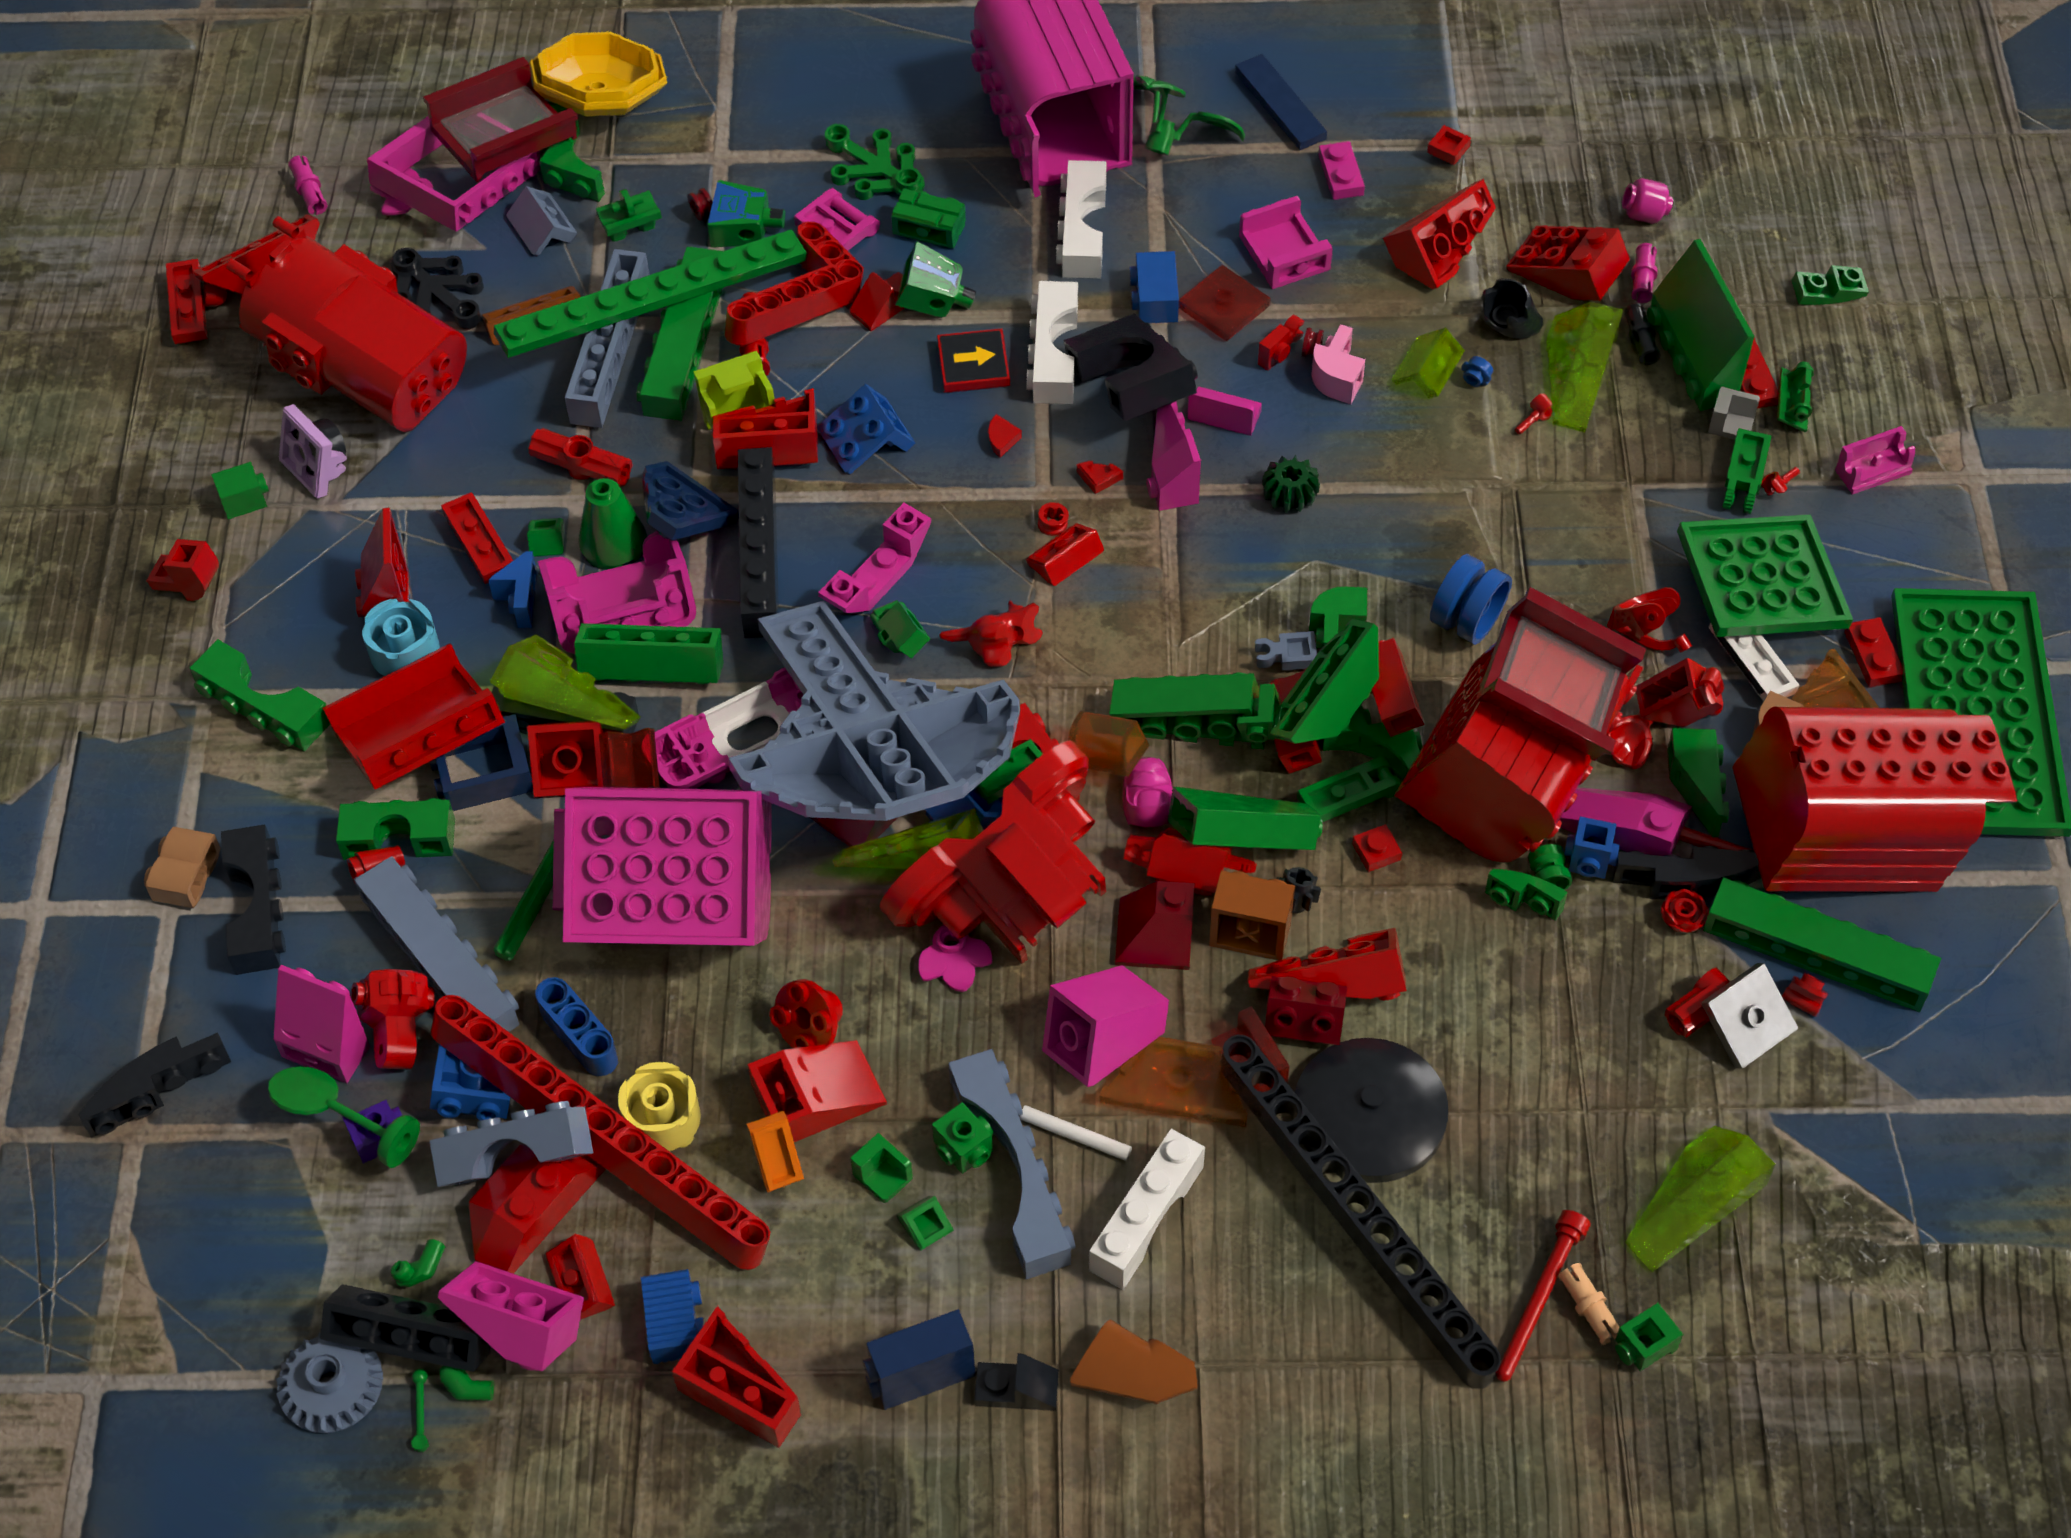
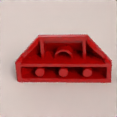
M307 214L291 223L299 228V233L305 228L306 236L315 240L320 225L316 217ZM276 230L193 272L198 279L243 294L245 286L251 288L250 280L245 281L226 268L230 259L236 260L253 271L254 276L266 264L274 268L276 262L275 260L270 262L269 254L284 240L290 242L294 238L280 230Z
M520 1144L469 1201L475 1261L514 1274L606 1169L588 1155L557 1162H539L534 1152L527 1145Z

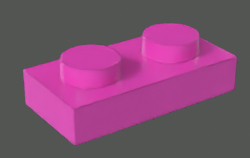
M1350 141L1319 145L1318 155L1333 200L1364 195L1365 186Z

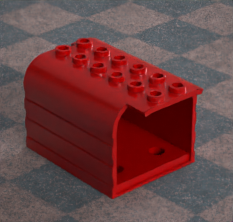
M1525 626L1506 682L1591 727L1609 671ZM1495 643L1471 664L1394 796L1409 804L1426 819L1437 824L1443 831L1462 842L1468 849L1479 856L1496 862H1511L1528 850L1534 852L1544 838L1550 840L1554 837L1562 825V821L1559 820L1560 817L1575 802L1578 796L1575 793L1578 785H1581L1587 779L1593 767L1590 766L1592 762L1589 759L1590 755L1490 702L1476 701L1496 645ZM1636 665L1633 671L1625 675L1606 735L1620 721L1623 715L1620 710L1623 704L1625 705L1637 690L1635 683L1644 667Z
M1774 706L1766 712L1763 721L1754 731L1753 737L1742 750L1743 753L1732 766L1754 851L1757 854L1758 866L1765 891L1938 892L1943 886L1945 879L1952 874L1958 862L1969 852L1968 849L1980 837L1985 822L1986 803L2017 802L2009 767L2006 764L1999 736L1996 733L1991 717L1989 715H1958L1952 709Z

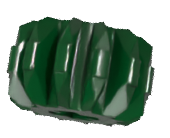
M1296 455L1292 460H1287L1281 456L1278 463L1270 462L1267 471H1265L1262 477L1265 500H1271L1273 509L1283 506L1286 513L1290 508H1295L1301 512L1304 505L1312 506L1320 490L1317 468L1311 467L1309 459L1299 462Z

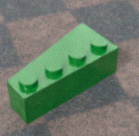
M1241 672L1226 675L1200 674L1197 676L1180 677L1168 675L1158 678L1131 677L1128 679H1114L1109 715L1117 735L1164 740L1166 734H1172L1183 739V742L1197 743L1199 737L1219 739V745L1234 747V741L1251 742L1242 739L1236 723L1237 717L1254 716L1253 701L1254 698H1259V687L1254 673L1246 674ZM1252 742V749L1264 750L1265 742Z

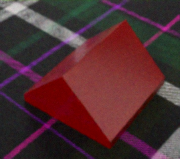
M600 720L527 726L534 797L565 795L566 788L607 787V747Z

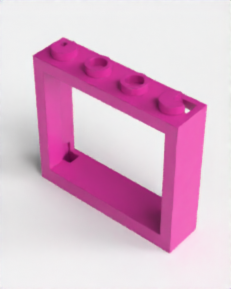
M481 113L451 125L457 133L479 145L513 132V130ZM429 116L367 158L370 185L456 232L541 170L539 150L501 166L453 201L403 173L442 145L430 130Z

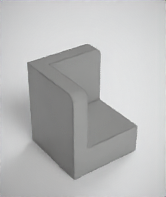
M1720 387L1708 433L1735 439L1738 428L1751 431L1760 397Z

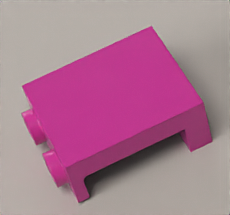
M1298 196L1250 210L1240 216L1239 237L1272 290L1331 270L1333 248L1327 239L1317 240L1301 215V200Z

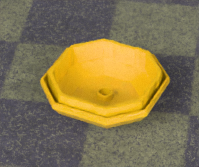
M612 32L572 33L563 37L549 48L542 50L529 62L534 90L540 96L567 109L572 108L575 112L584 116L625 115L656 95L667 84L666 73L659 54L654 53V50L646 45L636 43Z

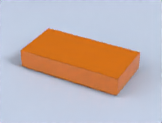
M784 1111L747 1124L767 1192L804 1179L788 1119Z

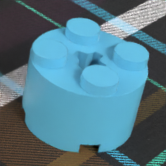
M397 598L385 600L374 606L364 619L365 625L362 630V636L373 667L384 676L440 648L432 616L429 610L416 600L409 599V602H398Z

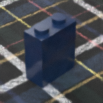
M959 1309L867 1342L868 1358L862 1360L867 1374L865 1379L869 1392L873 1399L880 1397L884 1410L976 1377L973 1343Z

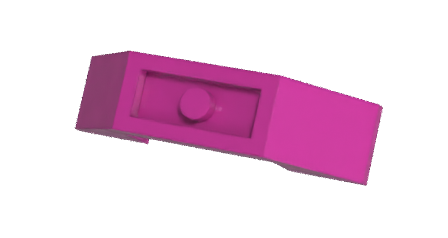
M903 502L883 524L884 542L852 576L839 570L818 592V596L845 613L870 611L912 566L930 527L931 518Z

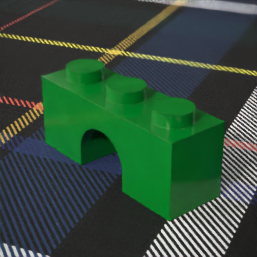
M430 798L425 801L392 800L390 802L377 803L357 801L351 804H340L336 842L343 860L354 857L355 852L380 849L383 842L395 834H407L410 836L416 858L453 856L455 816L450 800Z

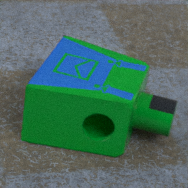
M722 180L717 181L708 221L711 247L741 246L763 239L766 227L784 228L785 209L769 208L767 192L764 189Z

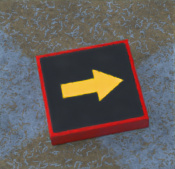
M1003 329L937 335L944 393L1010 386Z

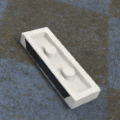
M1710 623L1709 629L1711 630V632H1712V633L1714 634V636H1715L1714 630H1713L1712 625H1711V623ZM1761 634L1716 637L1763 701L1770 690L1784 697L1797 694L1800 685Z

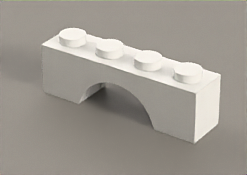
M1068 160V172L1061 173V193H1066V197H1060L1059 216H1065V220H1058V240H1063V245L1057 244L1056 264H1062V277L1101 279L1103 232L1092 229L1082 219L1088 213L1105 207L1106 161Z
M1039 281L1038 294H1032L1031 314H1037V319H1030V339H1035V344H1029L1028 364H1034V370L1027 369V390H1033V403L1073 404L1074 357L1058 350L1053 345V342L1061 334L1077 329L1078 282Z
M1170 1129L1090 1249V1272L1124 1290L1143 1261L1149 1242L1161 1219L1179 1197H1185L1204 1167V1146Z

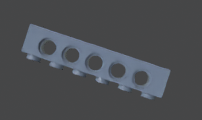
M614 249L601 290L650 275L646 253ZM638 316L586 332L565 395L570 424L603 428Z

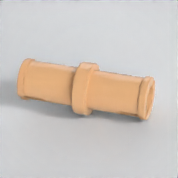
M1580 1263L1571 1265V1273L1566 1268L1558 1275V1278L1564 1283L1576 1302L1577 1306L1575 1309L1580 1316H1585L1600 1339V1343L1602 1345L1611 1342V1335L1614 1340L1616 1339L1620 1326L1604 1302L1607 1299L1601 1291H1596Z

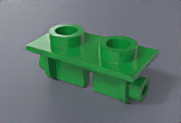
M1799 362L1792 371L1783 367L1780 368L1777 420L1806 432L1808 429V417L1812 414V407L1810 406L1811 390H1809V387L1811 386L1814 369L1808 362Z

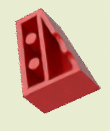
M814 388L804 390V396L788 401L785 400L784 396L774 399L773 405L756 410L754 405L713 416V444L717 469L738 468V449L772 447L774 465L818 463L817 414Z

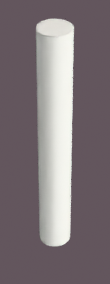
M1025 1105L1022 1109L1023 1115H1020V1120L1124 1161H1127L1130 1156L1132 1146Z

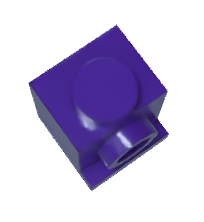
M387 1100L358 1112L384 1128H387L394 1119L402 1115L399 1107L391 1109ZM342 1116L362 1163L364 1164L377 1158V1148L381 1137Z

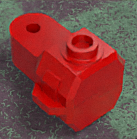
M383 969L371 971L359 983H353L350 997L353 1004L358 1006L359 1019L373 1028L376 1065L382 1069L410 1070L415 1063L417 1053L415 1022L433 1007L435 1000L434 988L428 986L427 976L413 970Z

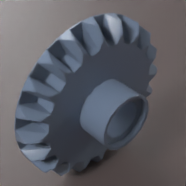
M319 1332L317 1337L311 1340L304 1339L300 1347L296 1350H290L289 1358L285 1363H281V1372L279 1377L276 1378V1395L283 1412L294 1424L311 1432L330 1433L354 1425L369 1413L380 1395L383 1371L375 1351L320 1339L321 1333ZM336 1373L330 1381L319 1382L325 1374Z

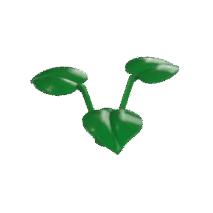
M1142 75L1134 76L1133 89L1148 90L1154 93L1152 126L1145 145L1147 150L1168 156L1173 140L1180 141L1182 133L1192 121H1201L1229 130L1244 141L1245 133L1239 124L1227 117L1202 111L1190 113L1178 130H1174L1175 123L1164 119L1168 94L1185 98V91L1168 82L1156 81Z

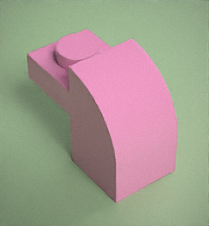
M1340 324L1334 336L1329 335L1325 346L1315 344L1312 380L1316 388L1324 395L1351 405L1363 383L1365 359L1349 354L1353 328Z

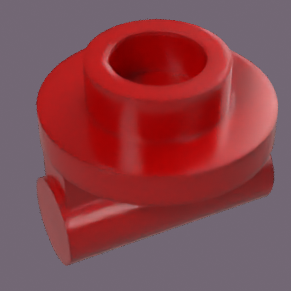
M1804 973L1802 978L1793 976L1782 998L1786 1002L1816 1017L1828 993L1822 990L1825 985L1824 982Z

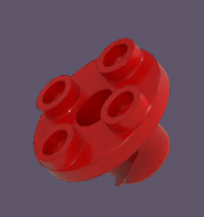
M797 979L785 984L779 990L775 1004L770 1009L769 1016L772 1024L779 1029L784 1040L792 1048L823 1044L827 1046L835 1040L838 1022L843 1014V1007L839 997L832 991L824 990L813 981Z

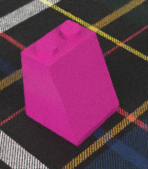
M1123 965L1050 985L1042 1051L1085 1086H1094L1165 1033L1169 999Z

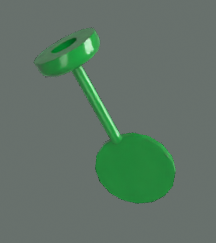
M298 1066L277 1072L269 1080L268 1095L271 1101L280 1109L302 1115L317 1114L331 1109L380 1136L377 1157L383 1165L389 1168L399 1166L409 1156L418 1140L420 1123L412 1116L401 1115L394 1119L387 1128H384L337 1102L339 1087L336 1081L326 1072L311 1067Z

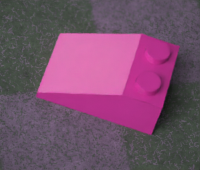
M476 1261L439 1290L438 1294L439 1300L504 1359L518 1363L522 1368L531 1371H543L576 1341L584 1300L582 1296Z

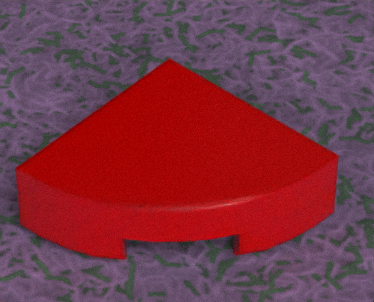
M998 414L992 418L988 429L989 441L993 452L1001 458L1022 438V430Z
M1085 461L1076 465V472L1095 494L1123 480V471L1111 463L1108 466L1093 463V461Z

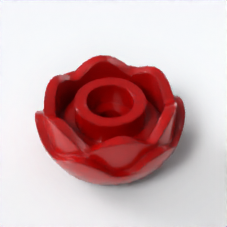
M1681 889L1667 895L1661 905V914L1664 922L1672 930L1679 933H1691L1700 929L1705 924L1709 908L1706 906L1702 896L1690 890Z

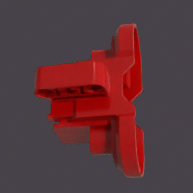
M1071 740L1060 743L1045 752L1003 789L1002 815L974 839L945 838L937 846L928 850L892 884L880 902V910L896 927L924 926L938 918L958 940L968 935L984 922L1014 957L1023 964L1028 958L1026 948L1018 939L1019 937L1023 936L1032 947H1035L1038 943L1034 936L1049 923L1058 929L1087 904L1082 896L1084 893L1092 891L1094 895L1097 893L1100 897L1106 893L1105 877L1074 844L1095 824V820L1076 800L1086 785L1085 778L1088 774L1089 758Z

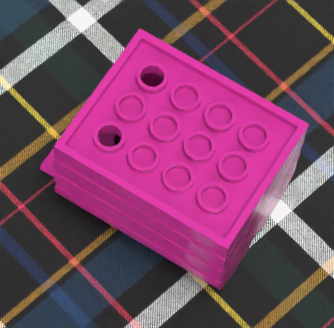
M979 0L974 10V30L970 31L971 41L975 49V53L971 54L973 68L981 76V84L984 92L990 96L993 113L995 115L998 114L1000 118L1002 133L1005 137L1008 136L1012 155L1020 163L1022 178L1024 181H1028L1035 198L1041 195L1039 186L1060 184L1061 173L1068 172V160L1106 161V172L1115 168L1131 166L1134 73L1099 1Z
M611 787L566 788L565 809L554 810L553 910L563 911V942L755 946L765 940L768 936L771 906V803L762 800V791ZM604 835L610 836V837L607 838V839H603V838H602V836H604Z

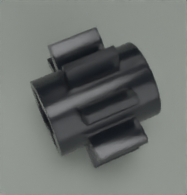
M1294 867L1290 870L1285 869L1282 878L1276 877V879L1282 880L1287 884L1295 885L1292 913H1301L1305 910L1310 911L1312 903H1318L1321 888L1316 886L1317 876H1314L1309 870L1302 867Z

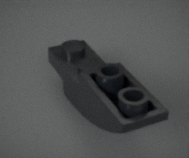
M1693 846L1690 858H1681L1673 854L1665 856L1648 855L1639 851L1618 852L1616 865L1613 869V883L1650 886V899L1665 900L1669 893L1681 889L1695 892L1702 896V898L1715 896L1723 877L1733 881H1742L1747 885L1762 877L1755 851L1750 849L1739 851L1726 850L1715 846Z
M217 1032L183 1048L176 1036L155 1046L119 1070L90 1098L79 1113V1117L90 1137L110 1133L118 1126L135 1118L149 1116L154 1110L164 1106L160 1093L178 1089L187 1081L203 1074L214 1073L222 1066L231 1063L219 1033Z

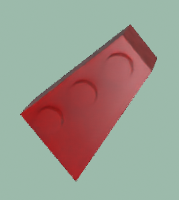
M717 1305L672 1370L676 1388L681 1393L780 1448L801 1416L798 1396L770 1364L759 1356L750 1345L748 1339L737 1331Z

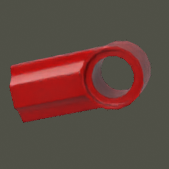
M1713 968L1706 972L1696 982L1693 990L1666 1008L1664 1016L1668 1020L1669 1027L1677 1035H1683L1687 1038L1710 1020L1701 1002L1731 981L1718 968Z

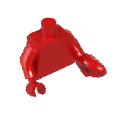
M1685 658L1636 685V695L1640 711L1637 715L1621 717L1617 725L1611 731H1608L1607 736L1616 740L1610 755L1618 764L1631 769H1638L1645 764L1652 750L1653 737L1649 727L1653 722L1684 727L1707 715L1717 716L1723 709L1721 693L1724 690V683L1720 671L1714 667L1705 668L1692 659Z

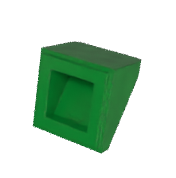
M552 518L529 521L527 531L529 551H533L534 557L563 554L564 519Z
M927 1196L896 1215L919 1250H923L954 1231L936 1196Z

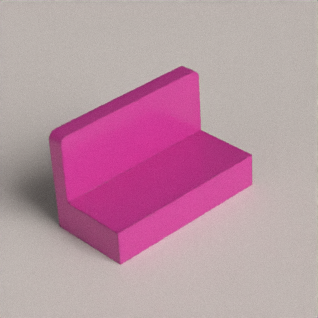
M1198 386L1197 393L1188 396V419L1251 436L1260 416L1262 403Z

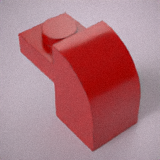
M177 539L168 555H160L146 581L152 590L181 592L187 601L199 600L205 594L217 572L219 561L206 541Z

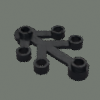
M401 248L394 253L391 260V268L393 273L398 276L397 290L400 295L413 302L409 292L413 278L420 284L417 306L431 314L430 306L433 295L453 312L455 322L461 328L470 330L478 325L481 320L478 304L470 299L460 301L446 288H464L465 292L470 295L479 294L484 289L481 275L478 273L461 275L464 268L462 260L458 256L422 258L412 248ZM444 270L446 275H430L426 271Z

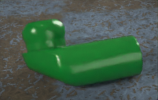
M428 1239L419 1260L411 1263L408 1261H397L391 1268V1277L396 1280L399 1286L408 1288L431 1279L435 1274L446 1246L438 1240Z

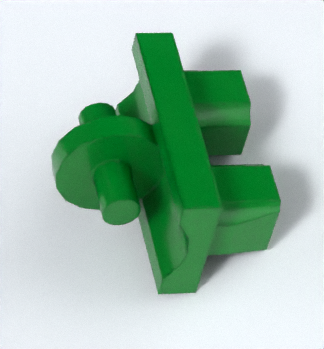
M623 189L619 191V201L596 208V214L607 236H610L614 242L625 239L627 230L638 227L639 230L644 232L654 229L656 220L662 218L661 211L655 204L650 190L630 197L628 191Z

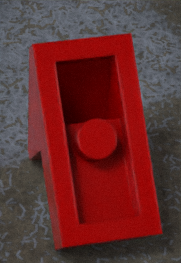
M872 272L853 302L850 314L870 331H873L905 309L896 305L902 274L897 272L884 281L875 272Z

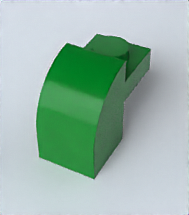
M1335 587L1324 591L1315 599L1310 612L1309 631H1314V634H1316V649H1322L1336 634L1345 630L1346 624L1351 619L1366 622V587Z

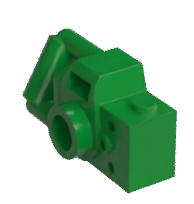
M893 601L874 609L870 615L871 621L879 631L878 638L883 645L894 653L903 652L912 659L930 640V637L914 613L903 602Z

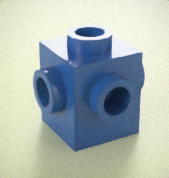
M1580 816L1576 834H1568L1564 851L1565 856L1571 857L1569 863L1570 872L1586 877L1605 879L1608 865H1616L1620 844L1613 843L1616 830L1615 823Z

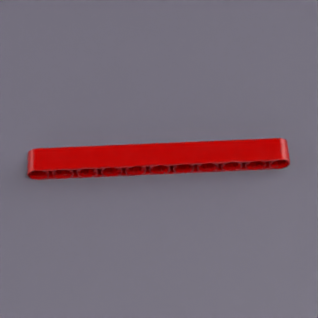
M446 995L436 1002L431 1035L437 1043L525 1109H534L535 1115L546 1112L545 1105L561 1101H569L570 1107H585L593 1153L588 1154L589 1157L740 1269L750 1270L755 1269L761 1264L770 1239V1229L764 1221L635 1127V1125L464 998L456 995Z

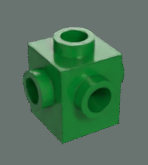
M963 1102L932 1124L933 1142L937 1145L936 1150L939 1156L948 1166L954 1164L962 1174L971 1167L978 1168L983 1165L993 1152V1130L982 1116L976 1117Z

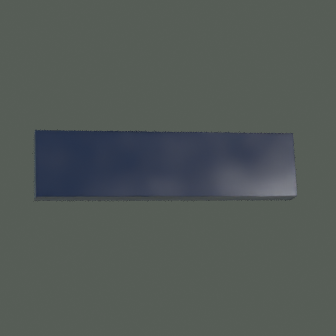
M1263 54L1236 64L1235 73L1299 150L1327 139L1326 129Z

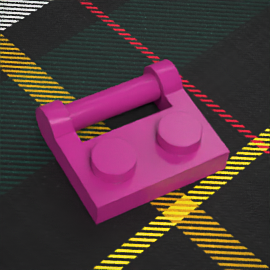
M834 188L827 190L794 216L797 227L807 221L821 224L847 251L866 236L872 237L880 228V221L872 215L866 216L842 199V194ZM832 209L838 210L840 213L845 215L847 218L852 220L857 225H853Z

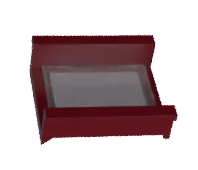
M524 57L423 97L424 103L427 105L431 132L477 183L486 172L570 137L572 140L577 139L575 123L578 120L577 113L572 108L557 113L534 90L531 80L530 63Z
M1529 587L1525 596L1507 611L1476 701L1490 702L1590 755L1589 759L1595 761L1603 754L1610 755L1613 751L1616 740L1607 736L1606 732L1625 675L1643 660L1646 648L1542 592Z

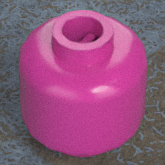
M1645 178L1637 179L1633 184H1629L1624 191L1622 207L1626 209L1629 218L1650 224H1655L1664 215H1668L1673 205V198L1669 196L1667 185Z

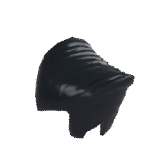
M1501 278L1496 280L1493 287L1483 291L1481 296L1483 301L1482 316L1490 328L1514 339L1530 338L1540 332L1544 325L1543 318L1535 307L1526 285L1514 279Z

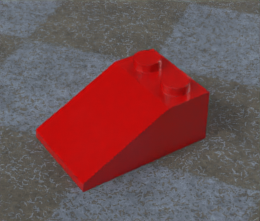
M390 507L382 508L361 553V569L355 570L358 590L361 589V596L356 597V611L358 617H364V619L374 606L385 600L397 598L398 602H409V570Z

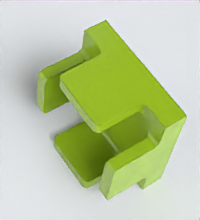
M757 351L693 371L703 420L708 430H713V416L751 405H754L756 410L774 404L773 388L764 373L762 360Z

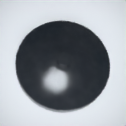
M1357 1038L1340 1042V1045H1332L1310 1061L1302 1072L1295 1089V1094L1366 1183L1389 1182L1416 1172L1434 1156L1445 1135L1449 1110L1447 1094L1443 1083L1431 1065L1419 1054L1392 1041L1377 1038ZM1302 1143L1308 1152L1318 1150L1311 1143Z

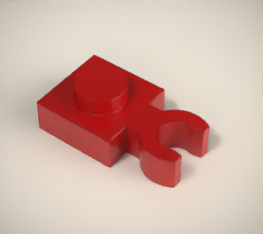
M1294 314L1288 318L1284 326L1279 324L1259 343L1258 365L1269 371L1277 362H1283L1290 352V344L1297 342L1303 336L1304 332L1299 330V328L1305 321Z

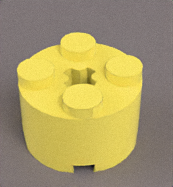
M653 1062L636 1069L635 1074L627 1082L625 1079L620 1087L618 1104L622 1117L668 1151L687 1147L691 1144L700 1124L701 1113L695 1085L689 1075L687 1076L679 1070V1067L671 1063Z

